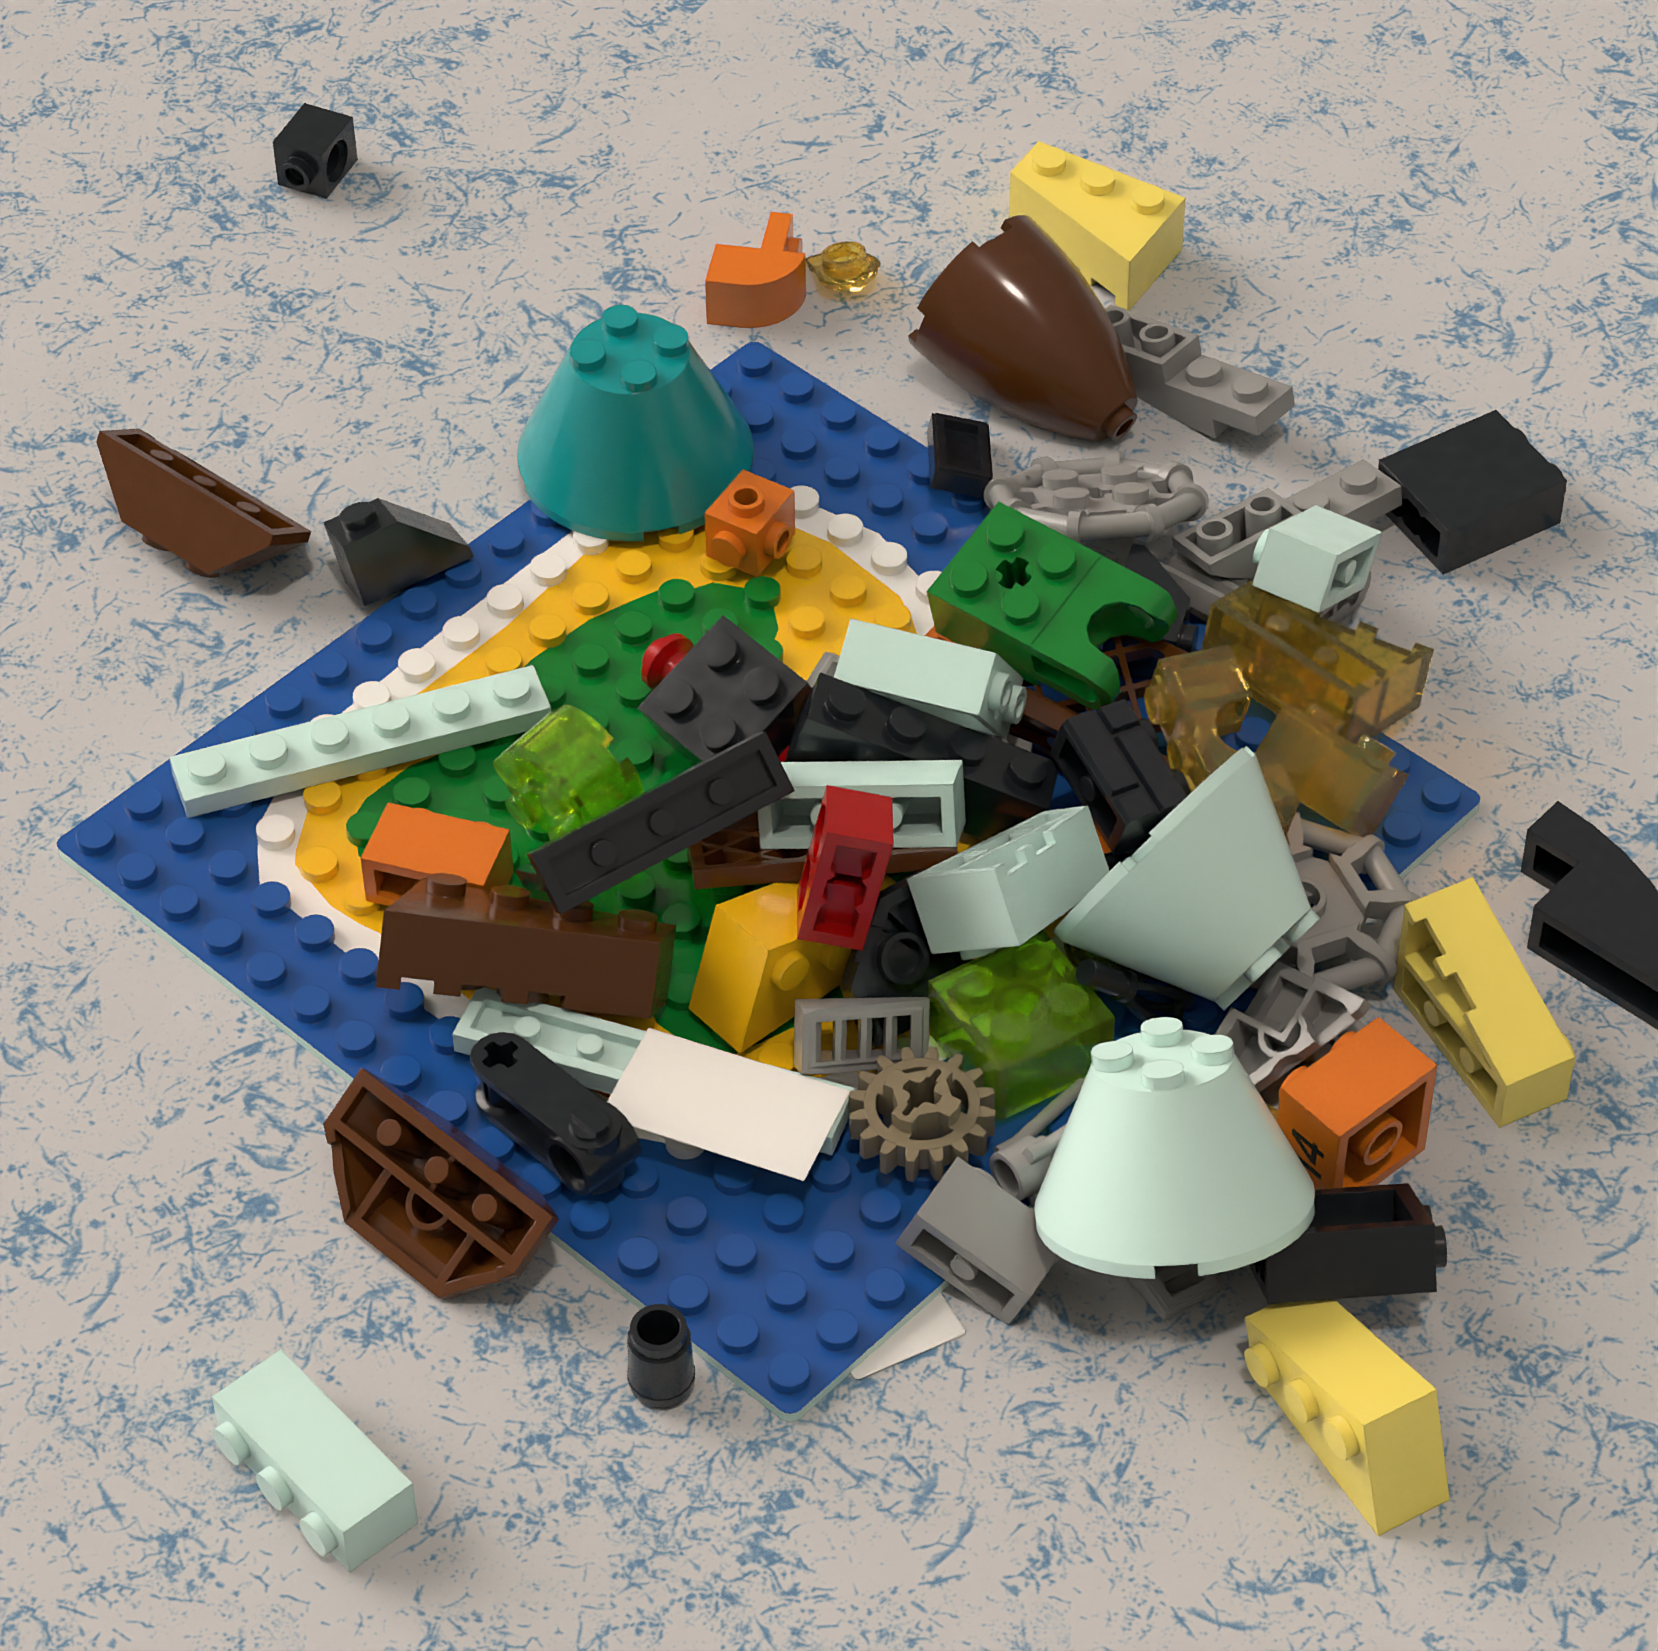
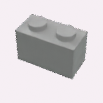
M958 1156L895 1243L1007 1325L1031 1298L1058 1258V1255L1052 1252L1038 1235L1034 1208L1027 1207L1001 1188L988 1172L972 1167Z

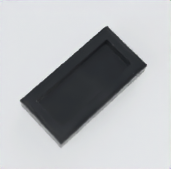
M932 413L927 429L930 488L984 498V490L993 479L989 424L946 414Z

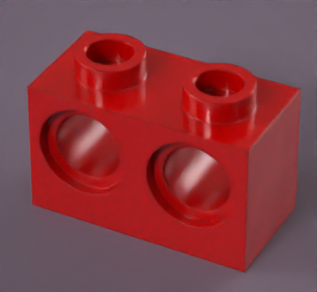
M826 785L797 889V939L863 951L894 845L892 797Z

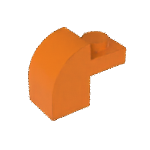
M770 213L761 248L724 244L715 245L705 279L707 324L739 328H759L784 321L799 310L806 298L805 253H802V238L793 237V214Z

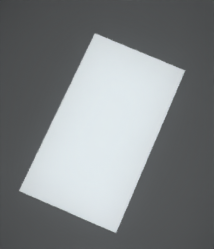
M648 1028L607 1102L623 1113L635 1128L804 1181L850 1090Z

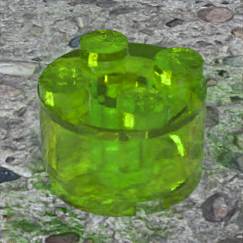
M564 705L559 710L556 708L548 713L493 761L495 770L511 793V796L505 800L509 813L526 829H531L534 825L538 824L548 832L550 840L567 833L644 791L641 779L630 759L627 757L618 764L606 748L614 741V738L591 716L571 705Z

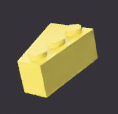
M1474 877L1405 904L1397 958V974L1393 990L1499 1128L1566 1100L1568 1098L1572 1071L1575 1066L1573 1048L1566 1036L1559 1030Z

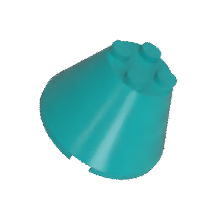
M623 304L608 307L602 313V318L590 323L576 335L522 430L517 448V461L520 474L525 483V492L539 510L558 524L578 533L600 539L644 541L643 532L664 530L678 526V533L682 534L704 525L705 512L743 469L752 472L754 451L751 430L745 417L689 342L688 333L685 328L674 325L655 315L637 313L633 307Z

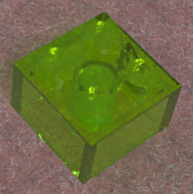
M1044 929L1020 946L1001 947L928 981V998L930 1000L929 1034L949 1059L957 1053L963 1055L964 1073L976 1068H980L984 1072L983 1087L993 1088L995 1092L994 1110H996L995 1119L998 1122L1064 1091L1077 1079L1086 1078L1092 1063V1048L1100 1043L1110 1042L1114 1039V1015L1092 988L1077 982L1076 969Z

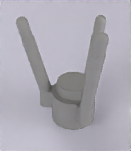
M1085 1078L1077 1079L1013 1137L1000 1143L993 1149L994 1153L990 1157L989 1163L993 1178L1001 1188L1019 1201L1027 1198L1033 1208L1066 1124L1047 1137L1043 1135L1035 1137L1076 1100Z

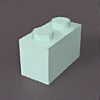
M1315 505L1266 529L1262 533L1253 553V563L1257 564L1258 567L1252 585L1320 613L1365 587L1382 532Z

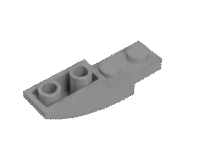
M1109 305L1105 308L1120 338L1128 360L1137 397L1187 427L1215 439L1230 426L1259 436L1295 406L1292 386L1202 355L1199 335L1121 307Z
M1363 459L1286 499H1283L1267 488L1173 536L1172 544L1175 549L1210 575L1226 578L1254 579L1258 565L1253 563V553L1260 536L1266 529L1315 505L1361 524H1366L1402 505V487Z

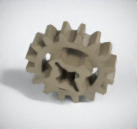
M930 1046L925 1058H915L912 1050L909 1047L902 1048L900 1062L893 1063L890 1059L881 1055L877 1057V1075L867 1071H861L858 1074V1090L850 1091L849 1093L851 1139L860 1140V1156L863 1159L880 1155V1172L884 1174L891 1172L899 1165L905 1167L907 1181L914 1182L918 1176L919 1169H929L934 1180L940 1181L943 1177V1166L952 1165L957 1156L968 1163V1153L982 1157L986 1154L987 1137L994 1136L996 1110H994V1089L983 1087L984 1072L980 1068L963 1072V1055L957 1053L947 1062L939 1060L937 1047ZM961 1105L963 1106L966 1114L961 1112ZM877 1113L883 1115V1123Z

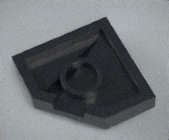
M922 868L880 891L863 951L851 950L839 986L844 998L928 997L930 1000L929 1018L984 989L973 959L963 960L959 951L931 953L907 881L908 878L928 868ZM910 1015L897 1016V1036L910 1030ZM884 1017L872 1018L873 1048L883 1044ZM855 1019L854 1022L858 1029V1019Z

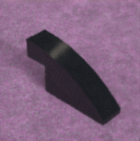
M1557 801L1527 829L1520 872L1550 890L1534 905L1527 949L1658 1030V890L1621 848L1593 824Z

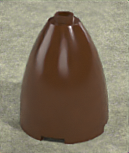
M1017 215L1005 219L1001 226V229L1004 231L1002 234L985 242L980 247L972 241L946 266L932 283L917 307L924 315L919 330L915 329L908 335L910 344L949 379L976 398L1009 416L1037 428L1066 437L1096 442L1104 441L1108 437L1113 441L1118 440L1134 425L1137 419V414L1134 410L1138 400L1128 360L1120 338L1105 308L1088 281L1066 253L1031 217Z

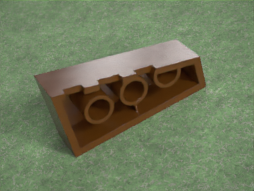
M447 873L428 875L427 878H423L384 910L376 987L400 990L401 978L434 981L433 994L460 997L461 990H478L483 987L496 988V993L502 997L501 1002L525 1005L527 1003L546 1001L549 999V994L561 996L560 1005L564 1009L651 1019L667 1002L677 926L657 922L658 916L648 911L625 909L619 911L618 914L593 910L594 904L587 900L559 914L556 913L550 901L530 898V892L527 889L511 885H497L491 887V890L466 886L467 880L465 878Z

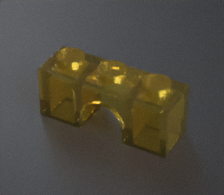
M1230 645L1159 659L1150 687H1147L1145 690L1144 700L1148 717L1153 724L1160 725L1168 743L1167 755L1171 769L1176 768L1183 773L1188 782L1190 793L1237 752V750L1225 744L1219 736L1240 732L1252 699V693ZM1277 749L1254 753L1257 756L1286 837L1300 800Z

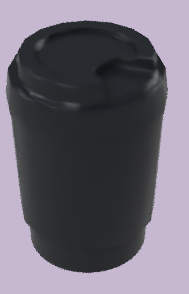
M653 1304L640 1309L633 1316L628 1331L627 1380L633 1395L643 1404L654 1408H669L679 1404L689 1396L694 1386L695 1365L691 1332L683 1314L672 1306Z

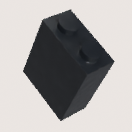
M1497 410L1379 459L1378 470L1402 487V505L1385 513V515L1443 575L1560 524L1567 480L1564 478L1561 470L1555 464L1549 463L1528 442L1525 434L1520 429L1514 428Z

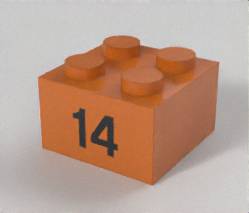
M1380 1017L1374 1019L1358 1032L1349 1031L1342 1035L1334 1043L1329 1053L1308 1068L1301 1066L1292 1071L1279 1089L1277 1123L1310 1175L1315 1190L1378 1185L1425 1150L1438 1065Z

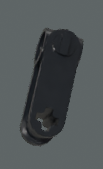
M499 1032L489 1034L481 1038L473 1046L470 1053L472 1070L481 1082L475 1093L477 1108L486 1119L555 1173L560 1181L577 1195L586 1196L587 1194L606 1193L621 1183L626 1172V1166L641 1155L639 1138L623 1113L610 1103L601 1100L528 1041L514 1033Z

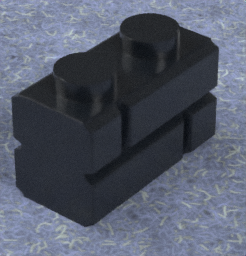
M1125 699L1102 706L1096 712L1090 710L1067 718L1061 724L1050 754L1082 805L1089 807L1096 828L1115 856L1141 847L1151 837L1149 832L1190 794V788L1183 773L1176 768L1170 769L1159 752L1158 738L1151 723L1144 718L1138 719Z

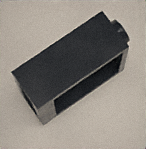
M1409 1183L1315 1190L1314 1199L1315 1214L1307 1230L1286 1248L1249 1265L1268 1304L1437 1292L1436 1268L1446 1267L1447 1243L1443 1226H1435L1430 1206L1422 1205Z

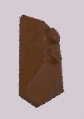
M136 428L99 431L96 443L121 522L143 535L142 541L150 547L172 552L185 560V567L189 571L200 576L216 578L220 573L248 570L308 543L312 531L187 456L167 447L143 430Z
M361 1068L323 1123L327 1144L331 1145L333 1171L344 1222L440 1299L448 1300L520 1277L559 1220L538 1190L449 1121L366 1069Z

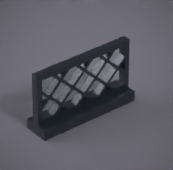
M758 732L526 853L530 862L516 869L515 872L524 888L546 892L556 913L562 914L787 796L795 790L766 732Z

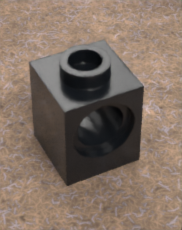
M306 103L301 106L272 142L278 185L325 199L329 197L358 160L353 117Z

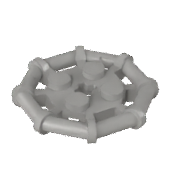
M1109 451L1106 457L1066 461H1054L1048 456L1032 460L1029 468L1010 477L1004 475L994 477L984 490V500L991 510L999 501L1082 545L1092 540L1128 537L1145 542L1158 540L1163 536L1164 530L1180 522L1200 519L1209 505L1207 492L1201 486L1193 483V474L1188 466L1176 461L1160 465L1124 458L1121 451Z
M1286 812L1285 819L1280 820L1309 904L1314 905L1311 909L1320 919L1292 946L1290 945L1277 960L1292 968L1296 966V970L1314 979L1316 976H1319L1348 991L1373 982L1378 985L1387 984L1397 974L1396 962L1404 906L1420 897L1408 890L1384 853L1385 843L1375 835L1357 836L1301 819L1300 812ZM1313 849L1329 853V862L1313 857ZM1358 874H1368L1377 890L1368 891ZM1367 918L1385 920L1377 941L1362 933V928ZM1345 953L1353 960L1352 962L1314 974L1315 963ZM1275 962L1249 987L1259 990Z

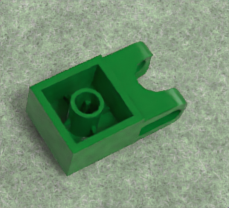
M999 501L926 591L936 633L960 645L997 653L1029 683L1036 686L1043 683L1095 711L1102 706L1113 703L1121 693L1119 674L1115 663L1111 658L1102 653L1098 647L1110 638L1123 635L1140 638L1152 643L1157 642L1168 633L1178 620L1177 608L1171 595L1158 584Z

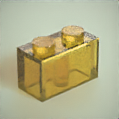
M1285 702L1255 752L1264 779L1345 831L1361 837L1374 834L1409 774L1391 764L1396 752L1364 733L1358 742L1339 732L1345 721L1314 702L1311 703L1307 711Z

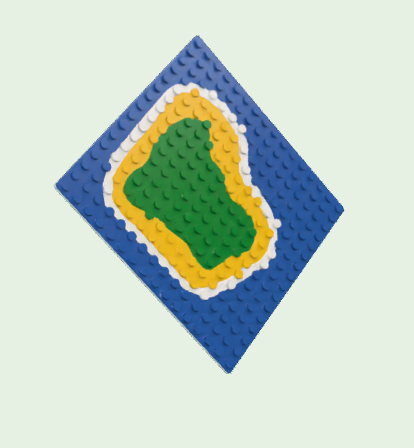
M749 342L713 367L711 372L743 414L750 427L754 451L751 473L790 488L795 492V535L792 537L785 554L779 559L774 558L758 578L736 568L725 566L717 560L706 556L705 524L682 534L678 533L677 526L664 530L643 532L644 541H614L570 530L546 516L531 500H528L468 544L474 557L409 586L175 755L531 665L535 668L551 706L552 725L190 818L186 816L172 774L170 759H168L61 836L57 841V848L61 859L350 1084L361 1068L370 1071L449 1121L538 1190L559 1218L547 1236L549 1239L639 1309L653 1304H666L678 1309L685 1317L691 1332L692 1350L779 1418L784 1421L793 1422L803 1417L851 1374V1371L950 1285L942 1277L895 1244L939 1181L934 1180L929 1169H919L918 1176L914 1182L906 1180L905 1167L899 1165L887 1174L880 1172V1155L868 1159H863L860 1156V1140L851 1139L849 1119L833 1154L829 1155L819 1152L804 1181L633 1127L640 1141L641 1155L626 1166V1172L621 1183L606 1193L587 1194L586 1196L577 1195L568 1189L555 1173L486 1119L477 1108L475 1093L478 1085L481 1083L480 1079L472 1070L470 1055L454 1051L452 1036L475 990H461L460 997L433 994L434 981L403 977L401 978L400 990L376 987L384 910L389 906L366 901L360 860L389 802L411 808H424L438 814L474 822H486L493 826L510 829L514 873L508 885L524 888L515 870L530 862L526 853L695 766L664 741L637 708L653 691L642 681V659L647 648L659 638L680 633L687 637L695 646L723 615L807 681L825 652L840 656L850 619L923 636L934 626L926 591L990 513L991 509L987 506L984 498L930 488L928 447L762 343ZM1190 612L1189 624L1199 626L1195 656L1244 679L1245 691L1185 774L1190 793L1237 751L1247 746L1257 756L1279 820L1285 819L1286 812H1300L1301 819L1361 837L1373 834L1385 843L1384 853L1401 879L1406 877L1478 812L1480 796L1476 791ZM1103 644L1098 647L1101 652H1103ZM1119 675L1120 687L1125 686L1123 676ZM1131 677L1133 684L1146 681L1145 679ZM1041 683L1043 696L1055 702L1071 699ZM1207 683L1180 688L1186 710L1213 704L1222 691ZM1029 686V687H1027V688H1029V689L1035 691V690H1034V686ZM1173 690L1137 699L1141 717L1146 720L1178 712ZM1198 723L1191 725L1192 732L1194 731ZM1183 727L1156 733L1159 752L1174 759L1186 742ZM1032 748L1033 753L1054 760L1052 757ZM1059 768L1049 810L1080 807L1082 803ZM962 831L957 844L958 853L984 840L965 834ZM686 848L589 899L588 901L594 904L593 910L618 914L619 911L625 909L644 910L657 915V922L677 926L667 1002L651 1019L578 1010L570 1011L644 1031L652 1028L754 1061L798 1072L794 1066L795 1016L740 1054L688 1009L716 905L773 883L694 889L692 872L688 867ZM1313 849V857L1329 862V853ZM1112 852L1105 853L1107 856L1113 855ZM1124 854L1117 855L1122 862L1129 857ZM917 871L886 874L895 882H898ZM1358 874L1368 891L1377 890L1368 874ZM524 888L530 892V898L550 901L546 892ZM1071 910L1020 946L1001 947L984 956L973 958L984 989L929 1018V1048L930 1046L937 1047L939 1060L947 1062L957 1053L963 1055V1072L980 1068L984 1072L983 1087L994 1089V1110H996L994 1136L987 1137V1152L983 1157L968 1153V1164L988 1172L991 1176L989 1163L990 1157L994 1153V1147L1013 1137L1077 1079L1086 1078L1092 1063L1091 1050L1094 1046L1141 1033L1140 1026L1143 1021L1136 1017L1124 1003L1115 1001L1108 994L1077 982L1076 969L1085 959H1091L1116 969H1133L1063 942L1053 931ZM1065 971L1071 977L1079 1010L1069 997L1068 1002L1064 998L1062 985L1065 986ZM1139 980L1143 982H1149L1169 987L1165 983L1153 980ZM1069 984L1068 992L1073 997V993ZM838 986L820 999L844 998ZM1248 987L1224 1011L1215 1001L1183 990V992L1193 996L1192 1008L1184 1010L1181 1021L1183 1030L1214 1035L1230 1008L1232 1007L1245 1013L1258 990ZM1137 991L1136 993L1137 996L1153 1002H1173L1172 998L1149 992ZM1083 993L1086 995L1087 1001L1091 1006V1010L1087 1006L1086 1024L1082 1020ZM549 994V999L541 1002L563 1008L560 1005L561 996ZM1150 1011L1161 1017H1170L1172 1012ZM847 1020L846 1050H857L858 1029L854 1020ZM833 1021L821 1022V1050H832ZM910 1030L897 1036V1049L909 1047ZM883 1044L877 1048L872 1047V1049H883ZM877 1070L867 1071L877 1075ZM861 1071L806 1075L850 1086L858 1090V1074ZM587 1088L604 1102H607L611 1095ZM1076 1100L1035 1138L1041 1135L1047 1137L1067 1124ZM961 1105V1112L966 1114L963 1106ZM877 1113L883 1123V1115ZM951 1164L943 1166V1175L949 1169ZM1027 1198L1021 1201L1027 1207L1033 1208Z

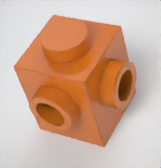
M744 469L705 512L706 556L717 560L725 566L736 568L757 578L774 558L779 559L785 554L792 537L795 535L794 490Z

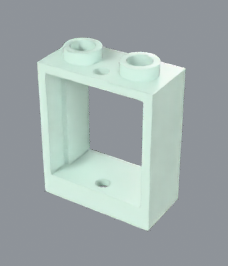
M850 619L834 678L974 731L1006 739L1011 723L1018 724L1021 720L1027 699V689L1022 687L1024 678L997 653L856 619Z

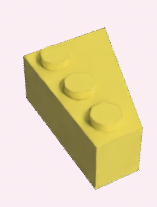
M1040 141L1035 144L1010 172L1009 218L1017 215L1031 217L1058 244L1074 265L1080 268L1081 274L1090 286L1099 283L1115 295V305L1130 311L1182 250L1185 197Z
M1335 1299L1275 1303L1245 1317L1249 1348L1245 1350L1244 1357L1251 1376L1258 1385L1269 1392L1377 1536L1450 1500L1437 1390Z

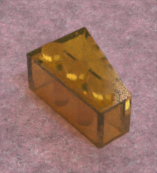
M1252 580L1213 602L1210 606L1200 658L1244 679V693L1340 757H1343L1420 707L1434 649L1416 642L1412 647V651L1393 645L1377 638L1379 630L1377 627L1360 621L1356 630L1322 618L1323 611L1320 613L1255 587L1252 585Z

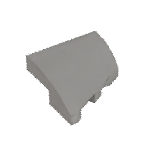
M1276 960L1245 1013L1231 1007L1214 1035H1224L1232 1039L1234 1053L1258 1092H1261L1362 1018L1371 1007V1004L1364 998L1319 976H1316L1314 979Z

